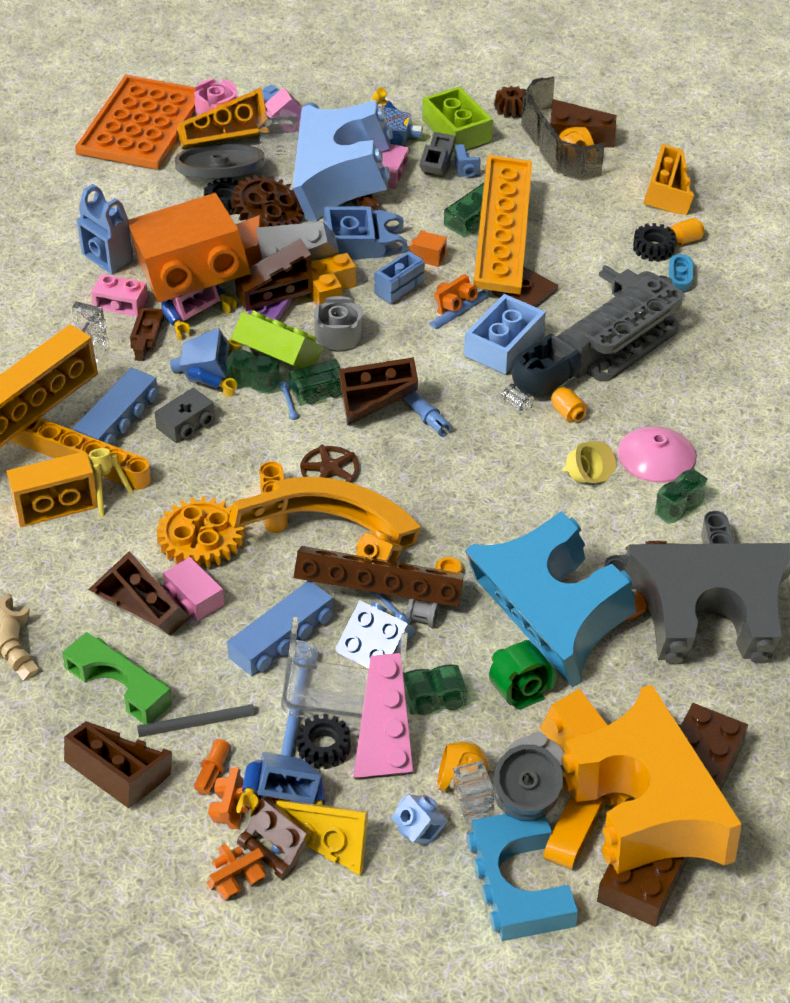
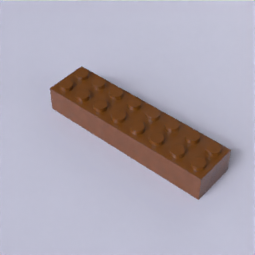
M692 702L680 729L719 790L722 791L744 745L748 724ZM689 857L662 859L617 874L611 863L600 881L597 902L656 927Z

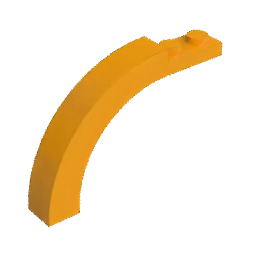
M296 477L274 481L272 491L233 502L229 517V523L235 529L291 512L313 511L329 513L352 520L373 533L376 530H380L391 535L390 540L402 545V550L416 544L421 526L405 510L381 494L354 483L323 477Z

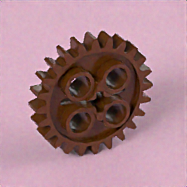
M264 174L261 179L254 175L253 179L247 176L245 181L240 180L239 185L235 186L231 198L233 201L231 207L235 208L234 214H240L239 221L248 220L260 215L267 227L299 224L302 222L304 212L294 190H290V183L283 185L282 179L277 182L274 176H272L269 180Z

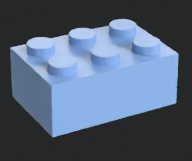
M503 294L465 333L464 356L503 374H507L512 369L515 359L524 350L535 344L544 334L546 312Z

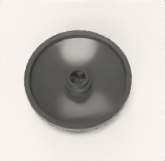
M244 144L203 145L184 150L175 156V168L179 173L205 179L220 180L238 177L257 171L265 164L264 152L261 149Z

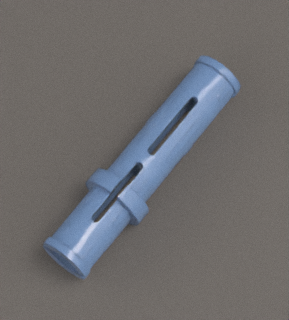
M416 391L402 398L421 416V421L425 425L429 424L439 436L447 435L442 427L448 432L451 431V423L440 415L439 409L431 406Z

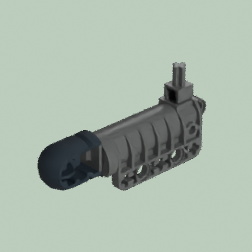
M607 265L603 266L599 276L613 285L612 294L615 297L559 335L548 334L540 342H536L524 350L515 359L511 370L514 385L527 396L542 397L554 391L568 381V379L572 377L581 378L586 373L598 381L605 382L613 379L678 332L679 322L670 315L682 305L683 291L674 286L672 279L667 276H658L649 271H644L637 275L629 269L618 273ZM648 335H654V336H656L657 338H656V339H649V338H647L646 336H648ZM641 345L640 350H639V349H635V350H633V351L631 352L632 347H633V348H637V347H639V346ZM623 358L625 361L617 362L614 359ZM608 368V373H606V372L600 373V372H599V370L605 371V370Z

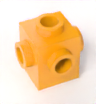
M376 530L375 533L365 532L364 536L357 543L356 555L397 562L403 546L391 541V535L380 530Z

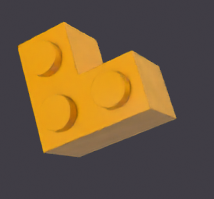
M348 253L312 261L313 293L309 294L315 305L319 303L320 306L329 297L342 296V290L356 287V266Z

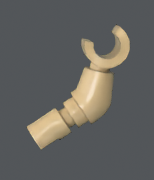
M6 594L0 599V657L7 660L12 669L25 681L36 675L39 670L30 655L21 646V639L19 638L20 628L25 626L30 619V608L23 607L20 611H13V597L11 594Z

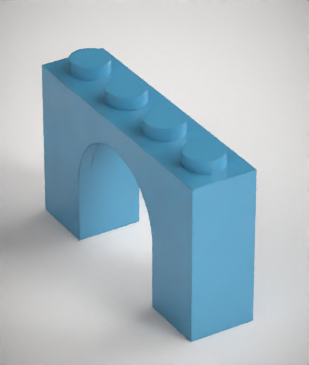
M506 814L471 820V833L466 835L470 852H476L477 859H474L477 878L483 877L485 885L482 886L483 899L486 905L491 904L493 912H490L491 927L493 932L499 931L502 941L576 927L578 910L569 885L538 891H525L510 885L503 878L499 870L502 863L513 855L545 849L552 834L547 816L534 821H519Z

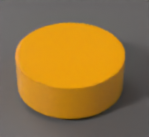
M444 557L436 562L435 569L462 573V564L456 558Z

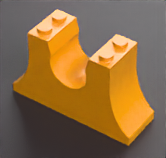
M652 684L641 688L635 704L618 720L596 731L565 741L564 755H562L564 766L563 787L566 792H571L576 802L596 800L609 793H624L635 798L632 801L622 802L608 811L606 827H603L605 840L604 845L601 847L602 854L607 864L612 863L617 874L654 861L674 857L703 858L724 866L736 861L742 824Z

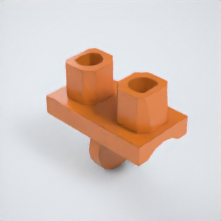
M463 274L449 284L442 282L437 286V291L434 293L438 303L437 313L442 315L449 310L456 312L461 309L463 301H473L478 297L476 286L470 284L468 275Z
M233 767L230 768L228 777L216 778L215 793L218 798H223V800L210 803L208 815L215 823L226 822L230 829L239 830L243 813L249 812V807L242 806L240 814L236 811L241 794L244 793L242 791L244 779L240 775L241 769ZM256 793L255 795H256L257 798H258V803H257V806H258L259 803H260V800H261V795H258V794Z
M226 844L218 847L220 857L214 859L212 863L216 869L223 865L225 867L210 874V880L206 884L211 890L216 888L225 901L241 891L234 879L236 876L243 873L250 887L266 877L263 865L261 864L262 852L257 848L236 860L237 857L244 854L242 848L238 846L231 850Z

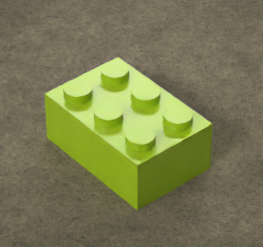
M460 86L422 98V120L433 132L455 136V145L464 144L465 150L492 141L493 119Z
M253 310L251 315L242 311L231 336V339L310 373L314 371L324 347L316 343V337Z

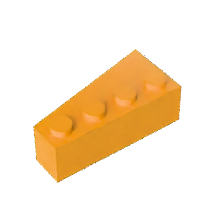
M579 688L551 705L540 730L549 739L557 743L564 752L565 741L607 726V724ZM609 793L602 796L605 797V803L613 808L622 802L635 800L634 797L624 793Z

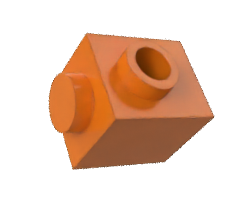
M420 231L417 238L411 241L410 252L423 259L425 264L439 267L447 253V237Z

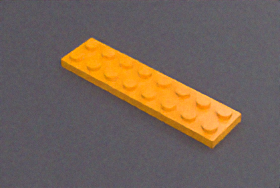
M487 155L473 285L476 288L520 294L532 161Z

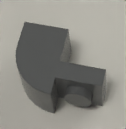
M434 132L430 145H425L419 164L421 171L445 176L451 165L450 159L456 137Z

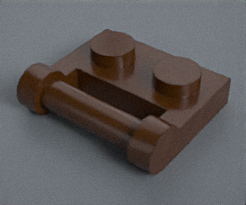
M262 798L246 830L238 837L237 845L243 850L248 849L251 852L259 848L263 854L262 861L275 870L274 874L283 880L294 870L313 832L270 798ZM259 834L286 854L283 861L256 840Z

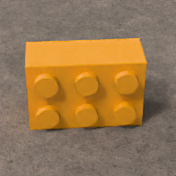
M85 451L6 471L12 503L20 528L98 508L94 474Z

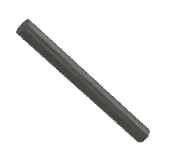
M253 704L138 725L137 730L139 737L254 716L255 711Z

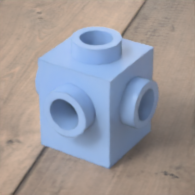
M408 794L407 797L399 802L398 809L391 817L399 826L398 831L401 835L410 839L413 843L421 844L432 842L448 822L437 809V803L427 795Z

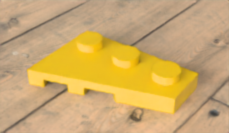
M281 799L276 801L277 805L313 832L305 848H310L324 855V858L349 868L350 871L357 875L362 874L369 811Z

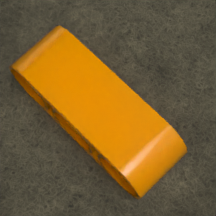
M269 461L260 466L261 494L272 491L274 481L284 479L282 465L278 462ZM288 513L265 519V529L272 533L284 531L288 526Z
M571 794L547 842L543 859L573 870L574 860L580 857L586 845L584 843L587 834H591L597 822L598 811L602 812L605 797L601 796L596 800L576 802Z

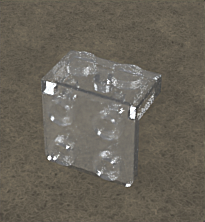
M76 301L72 306L74 325L92 337L97 364L99 354L102 351L105 352L109 346L103 308Z

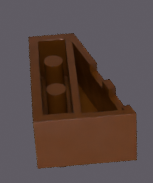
M552 99L549 144H556L560 133L567 128L586 127L595 147L614 148L617 115Z
M300 238L249 267L251 274L235 279L236 295L245 311L313 293L311 253Z
M414 357L338 369L347 425L418 390V376Z
M130 551L88 589L100 599L168 635L173 634L191 617L145 564Z
M85 721L64 736V762L128 809L171 775L172 751L163 748L161 752L146 747V742L139 739L136 742L121 738L119 732Z

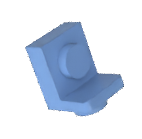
M464 144L455 145L454 163L457 176H480V157H470V154L465 151Z

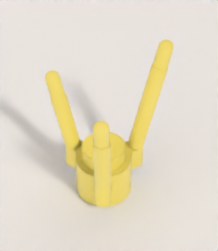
M98 448L89 453V460L94 474L99 516L103 517L104 502L101 476L109 474L113 466L128 493H133V489L118 463L117 455H110V451L107 448Z

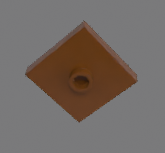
M523 266L520 294L491 290V293L499 298L506 294L537 307L558 290V284Z

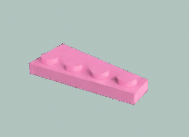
M400 653L373 655L370 657L353 778L413 772Z

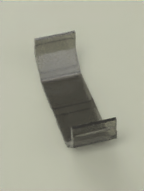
M552 76L533 79L526 93H524L522 103L521 126L534 145L539 147V152L554 173L563 174L565 177L580 181L601 176L605 144L599 143L584 147L562 141L541 113V111L551 109L555 78Z

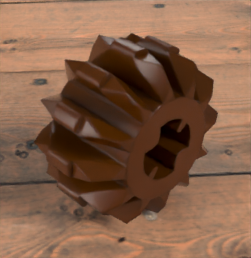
M510 85L508 88L502 87L501 90H497L494 106L498 115L504 114L505 118L511 115L514 119L516 115L522 117L523 113H528L530 98L526 89Z

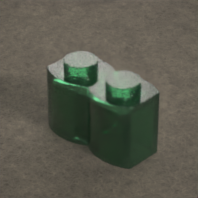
M233 350L226 360L227 379H235L237 387H250L260 393L272 394L280 383L279 362L274 358L255 356L253 353L245 350Z
M695 469L682 472L676 481L669 482L659 489L654 514L667 524L679 521L683 518L686 511L694 510L703 503L708 478Z
M442 665L431 670L416 669L403 674L405 700L410 714L428 715L438 709L453 711L466 705L467 689L459 665Z

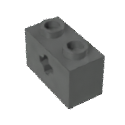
M194 387L154 412L156 428L175 443L190 438L196 430L203 426H209L215 419L214 402Z

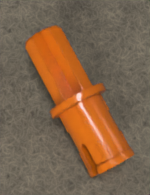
M222 739L214 740L207 758L202 760V769L194 784V789L199 794H209L218 775H222L224 771L223 764L228 753L231 751V745L227 741Z

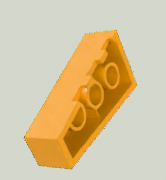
M261 87L179 123L177 131L181 148L267 134L270 129Z

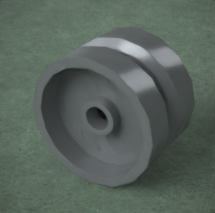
M522 744L509 749L499 759L493 777V796L498 807L507 816L519 821L537 820L546 816L555 807L563 786V771L558 760L547 749L537 745ZM522 780H524L526 783L532 782L533 784L525 785Z

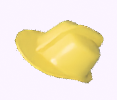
M602 441L584 442L578 444L576 449L568 454L566 466L562 470L569 472L571 478L579 483L604 482L609 479L616 469V458L610 447Z

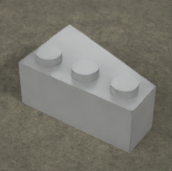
M324 222L256 228L262 260L300 238L311 253L312 261L339 254L335 233Z

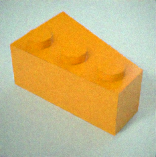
M661 144L643 204L672 213L687 215L694 195L693 191H690V177H687V164L682 149Z

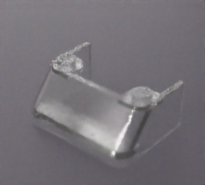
M293 617L281 697L283 711L291 716L313 719V715L317 714L319 719L323 718V714H329V719H332L333 715L338 717V722L343 720L347 724L361 725L368 669L317 662V648L309 642L296 640L299 618ZM408 633L401 634L397 653L401 654L403 679Z

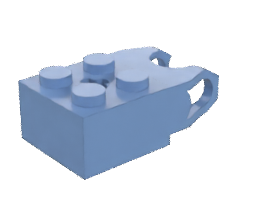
M92 184L86 187L81 195L79 205L80 218L77 219L81 253L113 275L133 263V248L131 246L128 217L123 204L119 200L114 198L112 201L107 202L102 190L96 185ZM95 191L93 201L88 202L89 194Z
M325 206L323 222L335 233L339 254L348 253L351 259L384 258L406 252L407 240L395 234L403 230V217L382 210H371V207ZM393 220L399 222L395 227L386 226L388 222ZM393 243L402 244L398 249H392L389 245Z

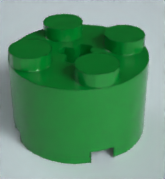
M524 640L506 649H499L492 656L493 663L489 671L490 682L510 706H515L516 709L521 710L545 699L543 694L549 688L552 691L556 684L557 672L530 640ZM516 685L519 690L512 688V686Z

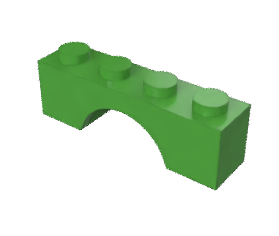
M86 632L62 652L65 669L86 683L98 678H111L123 683L127 687L124 695L126 712L143 724L152 723L172 705L171 690L164 681H158L153 678L142 666H136L130 662L123 653L114 651L99 637L95 638Z

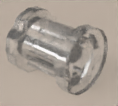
M510 384L501 394V403L504 405L509 404L516 409L518 414L523 415L532 408L534 397L530 394L525 395L518 390L515 384Z

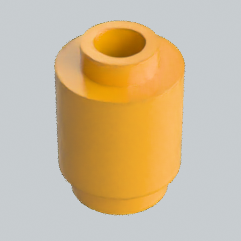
M697 218L677 222L670 227L671 231H674L676 235L675 245H685L701 240L705 232L703 223Z
M561 387L553 393L551 397L553 407L569 423L573 421L579 422L585 417L587 404L571 389Z

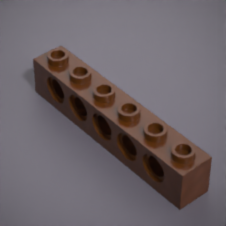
M301 546L297 551L293 578L459 607L464 574Z

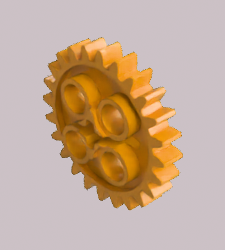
M202 496L200 502H196L194 497H191V503L188 504L181 500V507L171 505L172 512L164 511V518H159V526L156 527L157 543L160 546L161 553H166L168 560L174 558L176 565L189 557L199 566L205 563L206 567L210 568L211 562L221 565V558L230 560V553H238L237 546H242V538H245L244 526L234 529L229 523L232 506L226 508V501L224 500L216 504L215 497L210 502H206L205 496Z

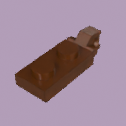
M140 307L130 335V346L135 354L134 361H144L147 350H153L165 317L162 309Z

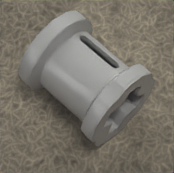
M409 599L406 617L411 621L427 623L429 627L434 628L439 604L433 603L431 605L416 602L415 599Z

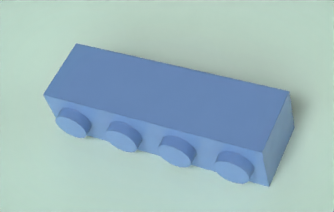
M131 367L72 429L114 446L117 437L121 433L125 434L131 422L135 418H140L145 407L150 402L154 403L158 398L159 390L156 377Z
M307 581L228 640V658L250 676H253L258 671L263 672L267 670L275 658L279 655H286L291 650L293 644L300 639H307L315 627L319 624H326L333 615V597L313 582Z

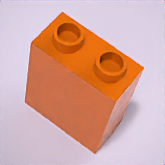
M216 193L128 219L130 236L138 262L158 303L251 274L239 229Z

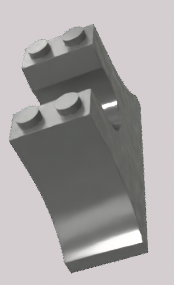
M790 543L629 544L622 570L629 575L633 582L632 586L643 596L650 611L655 629L658 660H666L669 664H677L687 659L696 635L698 624L696 615L705 611L723 614L733 623L737 633L736 645L743 659H751L754 663H762L772 658L782 638L778 592L779 585L790 575Z

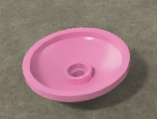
M646 426L633 430L621 440L618 448L619 460L630 474L642 480L657 483L671 482L686 476L692 470L696 459L694 447L685 436L673 429L662 426Z

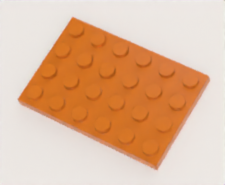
M125 74L76 144V154L159 169L179 137L177 126L179 123L190 119L195 112V87Z

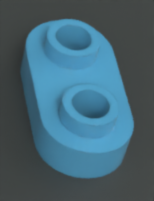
M677 254L670 258L668 277L672 279L673 285L682 291H687L692 286L693 260L687 255Z

